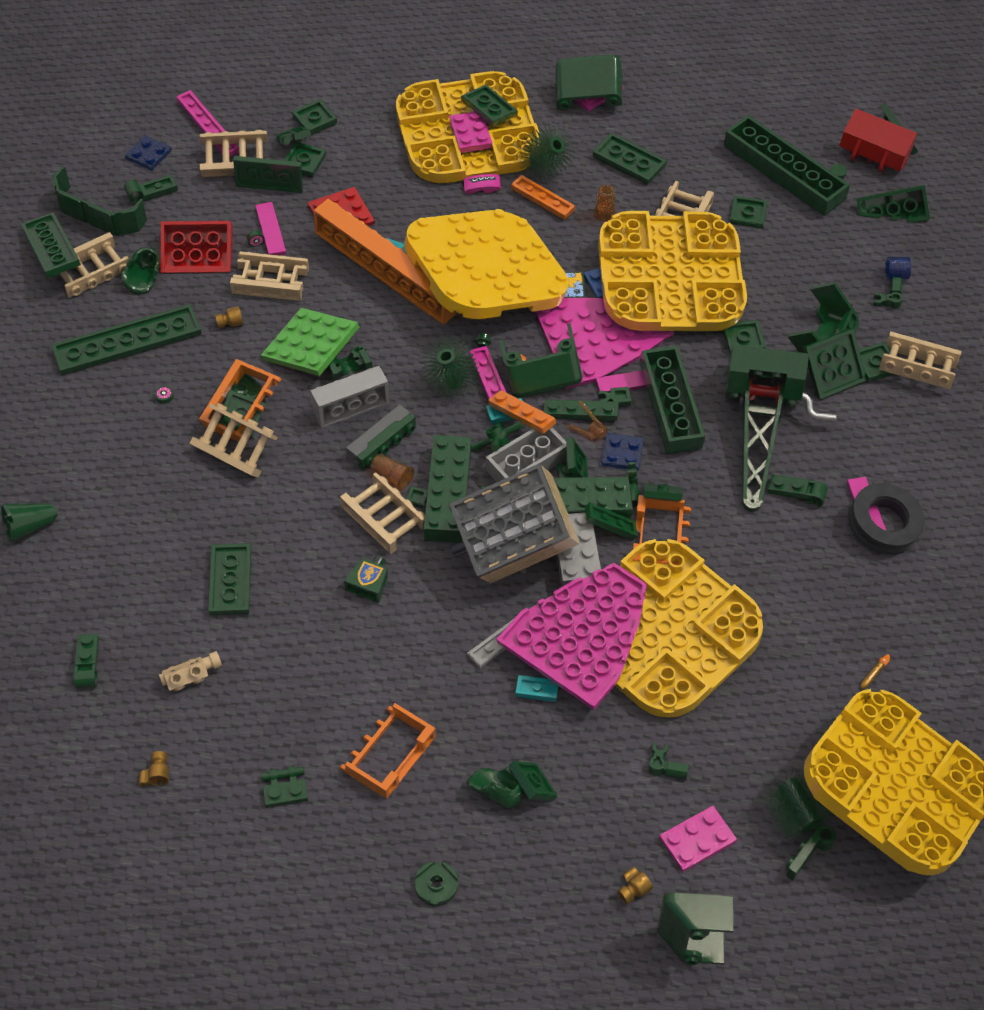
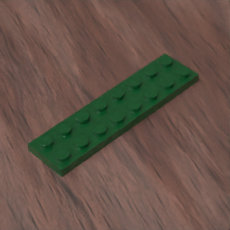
M189 304L51 345L61 375L202 333L192 306Z

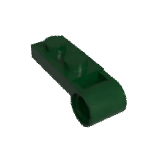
M172 174L142 184H138L136 180H129L124 184V190L129 200L133 203H137L140 199L149 200L178 190Z
M772 474L768 486V493L806 499L808 504H816L817 507L824 504L828 490L827 485L823 482Z
M98 634L78 635L74 668L75 688L97 687L95 679L98 677L96 670L99 648Z
M822 825L807 842L803 841L797 850L799 852L796 858L792 856L786 865V868H788L786 876L794 881L816 848L821 851L830 850L836 838L835 829L829 825ZM820 836H826L829 840H823Z

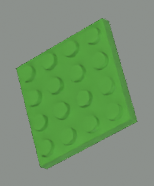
M300 308L261 354V357L267 362L320 376L360 327L358 322Z

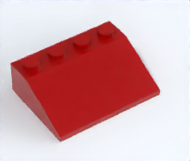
M161 221L160 273L231 272L233 252V225L231 221Z

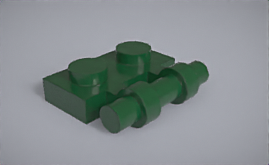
M299 126L285 130V132L276 135V141L283 145H288L290 140H297V142L307 140L306 137L311 136L310 129Z
M288 766V769L277 771L276 769H270V772L261 773L262 781L271 780L270 785L263 786L266 808L308 801L305 779L297 780L296 776L304 775L303 766ZM290 777L289 782L278 783L277 779Z

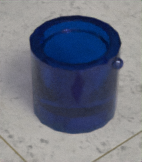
M887 257L885 262L886 279L891 280L893 277L909 279L911 275L910 257Z

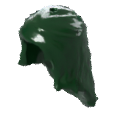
M142 247L132 255L121 275L122 283L127 289L139 295L149 292L156 279H158L160 262L158 252L149 247Z
M509 766L500 771H495L491 768H481L475 771L466 781V784L472 790L485 795L489 800L496 802L505 809H512L518 806L524 798V790Z

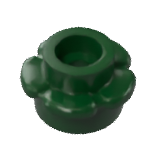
M484 333L477 334L474 339L475 344L479 348L488 347L492 343L490 335Z

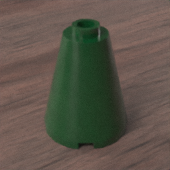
M13 503L1 506L2 522L5 523V532L10 542L19 540L55 522V518L58 517L56 507H52L50 503Z

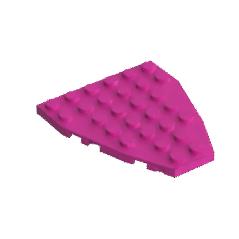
M563 298L562 303L555 308L535 311L552 354L558 353L557 345L561 340L570 338L567 324L571 323L583 379L579 384L566 387V389L596 382V378L619 371V368L622 366L630 365L640 359L642 350L652 349L656 345L659 346L665 339L674 334V331L630 330L619 325L606 312L603 298Z
M616 563L610 564L602 570L598 569L592 572V575L582 579L579 577L554 591L553 595L544 600L542 598L537 601V605L530 609L525 608L499 635L496 641L500 646L595 710L620 679L639 627L647 584Z

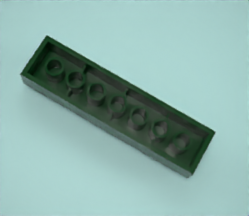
M747 115L726 130L725 147L822 215H827L847 199L850 184L751 116Z

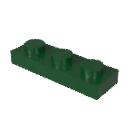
M590 502L585 506L586 522L630 540H634L638 536L636 521Z

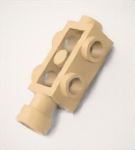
M217 651L205 658L198 657L177 666H171L163 670L159 677L162 685H167L169 691L172 689L173 691L183 689L188 683L202 682L204 677L208 676V669L219 668L222 666Z

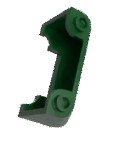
M617 55L564 58L556 62L557 110L570 109L575 99L604 97L605 102L610 106H622L623 74L621 61Z

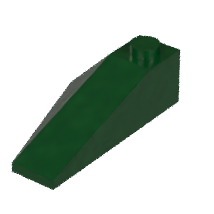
M925 185L856 198L858 214L860 216L880 218L881 216L891 217V220H897L898 218L906 219L907 222L930 219Z

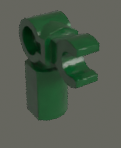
M891 278L890 294L874 293V299L879 300H874L873 305L878 307L886 305V307L894 309L900 308L903 299L902 278Z
M628 462L627 471L624 473V477L629 478L632 507L638 506L639 497L637 470H635L636 462Z
M654 742L652 746L653 754L649 761V772L654 776L666 774V776L687 780L689 765L671 761L665 762L668 744H665L663 750H658L656 748L657 742Z

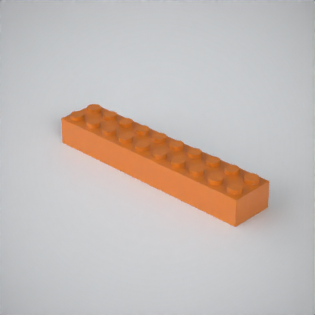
M327 199L314 209L315 234L443 325L457 314L455 310L452 313L438 302L430 290L431 282L420 265H414L401 248L393 245L388 239L383 238L377 231L366 226L363 221H359L350 212L345 211L330 199Z

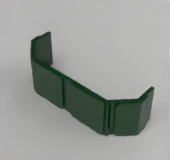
M62 166L52 175L62 213L84 223L88 222L93 227L107 233L110 232L114 236L139 232L145 226L147 217L143 199H140L132 209L110 212L66 193L71 187L65 166Z

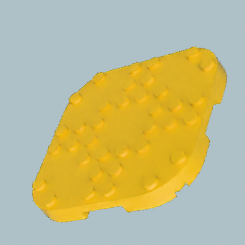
M490 71L470 74V79L442 84L439 83L438 79L422 81L406 87L405 92L402 95L399 94L396 101L397 120L410 166L424 180L434 183H451L463 181L464 178L476 175H501L519 172L532 164H528L531 161L525 158L529 156H522L525 155L524 153L530 154L526 152V150H530L524 144L529 146L527 141L532 143L528 134L535 140L532 132L539 138L535 129L538 132L539 130L532 118L524 86L515 77L511 79L506 76V73ZM483 85H488L517 109L518 115L493 127L486 122L492 140V148L460 153L449 116L474 112L461 101V95Z
M501 209L419 218L410 224L407 229L404 241L407 255L414 265H420L430 280V290L438 302L452 313L455 310L457 313L463 314L462 317L485 319L499 317L504 310L528 307L531 312L557 307L562 303L569 285L566 273L524 218L504 212Z
M625 211L613 215L608 222H604L598 242L603 302L608 315L619 325L638 331H719L735 325L743 315L747 302L745 280L742 277L739 237L733 225L725 223L721 220V216L710 212L683 211V216H650L649 211Z
M656 539L646 541L634 548L620 562V567L645 582L647 586L639 627L620 679L615 685L642 710L655 716L668 718L681 716L695 709L753 654L760 643L763 631L762 613L756 602L735 584L733 586L729 585L704 564L705 560L688 546L671 539H667V541H656ZM641 553V562L633 561V559ZM656 559L661 561L669 560L668 564L656 563ZM679 561V565H673L671 562Z
M871 689L863 690L851 699L807 756L804 764L806 783L817 801L907 871L922 875L940 874L957 860L968 844V840L976 827L984 818V762L958 740H955L953 744L918 719L922 713L899 696L885 690H880L879 692H871Z

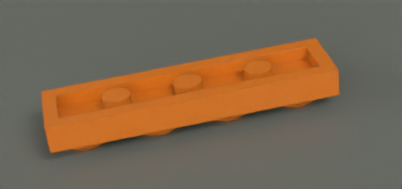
M523 175L511 184L512 190L564 220L575 211V205Z
M502 390L488 400L489 406L521 421L542 434L556 424L554 417Z

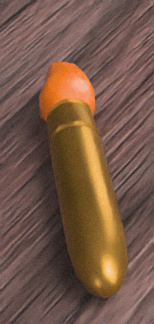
M889 654L881 657L860 684L861 690L866 689L883 667L889 663Z

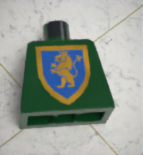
M376 555L373 561L361 559L345 578V591L379 603L388 579V570L383 566L386 560L379 555Z

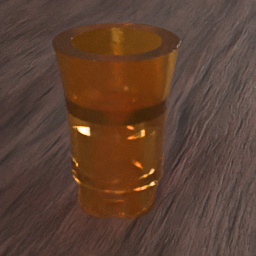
M603 184L597 192L593 215L602 222H608L616 214V194L614 192L615 188L612 185Z
M380 454L372 461L371 469L378 475L385 477L399 491H402L414 477L413 467L399 463L388 456Z

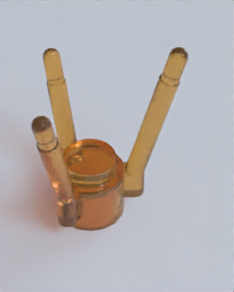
M580 400L579 404L592 418V423L588 428L590 432L572 424H569V427L588 436L591 440L594 438L600 440L607 433L608 428Z

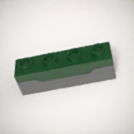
M399 404L346 447L347 458L362 470L371 467L377 458L386 455L393 445H398L402 441L404 436L413 433L416 428V417Z

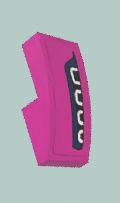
M484 174L464 178L466 194H472L483 190L484 193H491L500 190V176Z

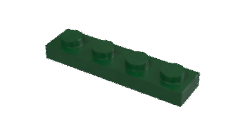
M545 399L544 413L555 419L618 421L619 402Z

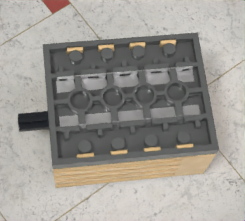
M540 464L449 504L464 541L451 547L452 554L457 558L468 553L477 577L489 583L498 581L580 544L554 478Z

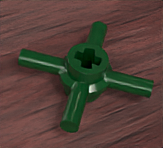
M519 421L503 429L504 424L502 422H497L486 430L485 433L488 437L471 445L473 451H477L489 444H492V451H498L499 448L509 442L508 435L524 428L522 422Z

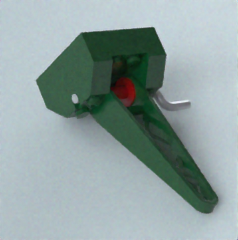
M733 345L729 354L725 396H729L728 399L740 400V398H743L742 504L747 511L755 512L760 509L782 403L786 407H795V405H799L803 400L806 412L811 418L836 422V415L815 412L810 396L803 393L809 357L807 353ZM767 381L768 385H777V387L757 385L752 383ZM755 396L775 398L776 408L749 405V400H753ZM749 413L774 417L759 431ZM748 422L756 433L749 442ZM773 424L768 445L762 434ZM759 439L767 451V459L755 471L748 459V449ZM748 468H749V470L751 471L752 475L747 479V477H748ZM764 469L763 479L761 480L758 474ZM755 478L760 489L752 495L747 486Z

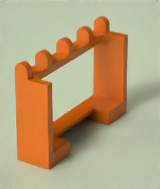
M236 359L199 418L203 427H208L216 411L209 407L210 403L215 406L217 403L221 404L232 385H237L244 373L266 382L243 419L245 421L248 418L252 419L256 410L261 412L264 410V407L260 405L265 395L270 397L273 395V392L269 389L271 385L277 386L281 382V378ZM218 423L214 432L223 435L227 427ZM241 423L237 431H233L230 438L239 442L246 425Z
M639 495L636 528L641 534L640 544H642L645 508L679 511L677 541L688 543L689 539L687 537H681L682 526L690 527L689 521H683V512L691 513V508L684 506L685 500L644 498L643 495ZM634 543L633 549L640 544ZM641 553L638 556H636L633 559V561L641 562ZM656 559V563L668 564L669 560L661 561ZM679 561L671 562L673 565H679Z
M396 703L386 709L391 715L385 722L379 719L376 721L375 724L380 728L373 737L369 735L364 736L363 740L368 743L360 753L355 750L351 752V756L355 757L352 763L347 761L345 765L342 764L339 767L340 770L385 799L391 795L436 737V731L433 726ZM397 717L420 731L421 734L416 739V746L395 772L391 771L384 781L380 783L357 768V765Z

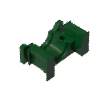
M358 345L354 350H351L346 358L338 359L335 357L327 366V371H331L334 382L340 380V377L350 374L349 371L352 373L363 369L366 371L369 368H373L366 348L363 349L362 345Z

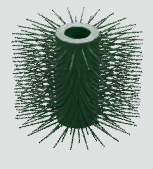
M550 124V134L547 129L546 133L541 129L542 135L535 129L539 138L536 137L532 132L535 140L528 134L532 143L527 141L529 146L525 144L524 146L530 150H526L530 154L524 153L525 155H522L529 156L525 157L531 161L528 164L532 163L528 167L533 165L536 168L535 171L539 167V176L540 167H543L541 170L544 180V170L548 175L547 168H550L549 171L554 177L551 168L556 172V166L562 172L559 164L564 167L562 161L568 164L564 159L570 160L564 154H568L564 150L571 149H565L568 146L563 143L566 140H562L566 137L561 139L558 136L559 133L555 137L556 129H554V137H551L553 134Z
M446 339V345L443 342L445 346L443 350L438 345V349H441L438 350L439 353L437 355L431 353V356L434 355L431 359L435 360L422 361L420 364L433 363L421 368L433 367L431 370L428 369V371L423 372L427 374L429 371H435L433 374L429 373L428 376H425L429 379L433 375H437L435 378L426 381V383L439 379L434 383L439 384L436 388L444 384L440 389L442 390L448 385L450 388L452 387L453 395V388L457 392V386L461 390L464 388V384L469 387L466 384L467 382L475 384V382L468 380L470 378L468 376L478 375L479 373L467 372H472L479 368L467 369L469 366L473 367V365L478 364L473 361L476 359L475 357L469 361H464L467 357L474 356L473 353L469 356H463L465 353L473 351V349L460 353L463 349L461 348L458 351V348L456 349L455 347L456 345H453L452 348L453 342H451V346L449 345L448 349Z
M803 774L801 780L795 776L788 780L786 778V781L776 787L778 789L772 790L776 793L768 794L774 798L765 801L768 802L766 805L770 804L772 806L773 812L775 810L776 815L774 817L779 819L778 822L782 824V827L784 825L786 835L788 831L790 834L795 831L797 836L801 833V830L806 833V831L809 830L810 832L811 829H814L819 824H829L821 823L826 821L823 819L829 818L827 817L829 815L826 814L829 811L819 801L815 800L808 785H806ZM777 799V800H779L780 802L776 804V803H774V802H772V801H774V800ZM779 813H781V814L783 815V816L781 817V820H780V818H779V816H778Z

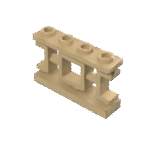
M239 252V259L237 260L238 269L244 270L242 275H233V278L231 277L230 286L232 294L301 301L303 282H298L297 278L298 275L307 276V272H309L308 259ZM251 266L259 267L258 270H250ZM285 270H293V273L287 274ZM264 271L278 273L277 279L262 278ZM248 276H249V277H256V278H255V280H250V279H248ZM282 281H290V284L282 283Z

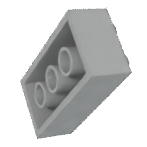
M380 366L369 368L366 371L310 390L313 413L321 428L389 404L388 380Z
M553 427L544 434L531 429L501 447L498 451L486 457V471L496 482H499L537 464L542 465L546 470H550L567 459L566 441Z
M586 513L568 514L580 544L556 554L561 587L579 577L583 579L592 575V572L598 569L601 570L593 524L586 522Z

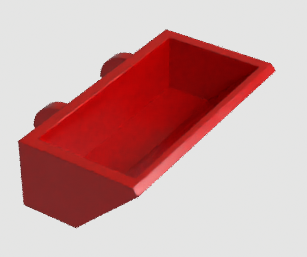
M855 109L843 132L839 147L853 152L851 160L854 162L861 155L868 158L867 162L869 163L872 160L880 163L878 172L882 173L887 166L901 171L908 162L917 133Z

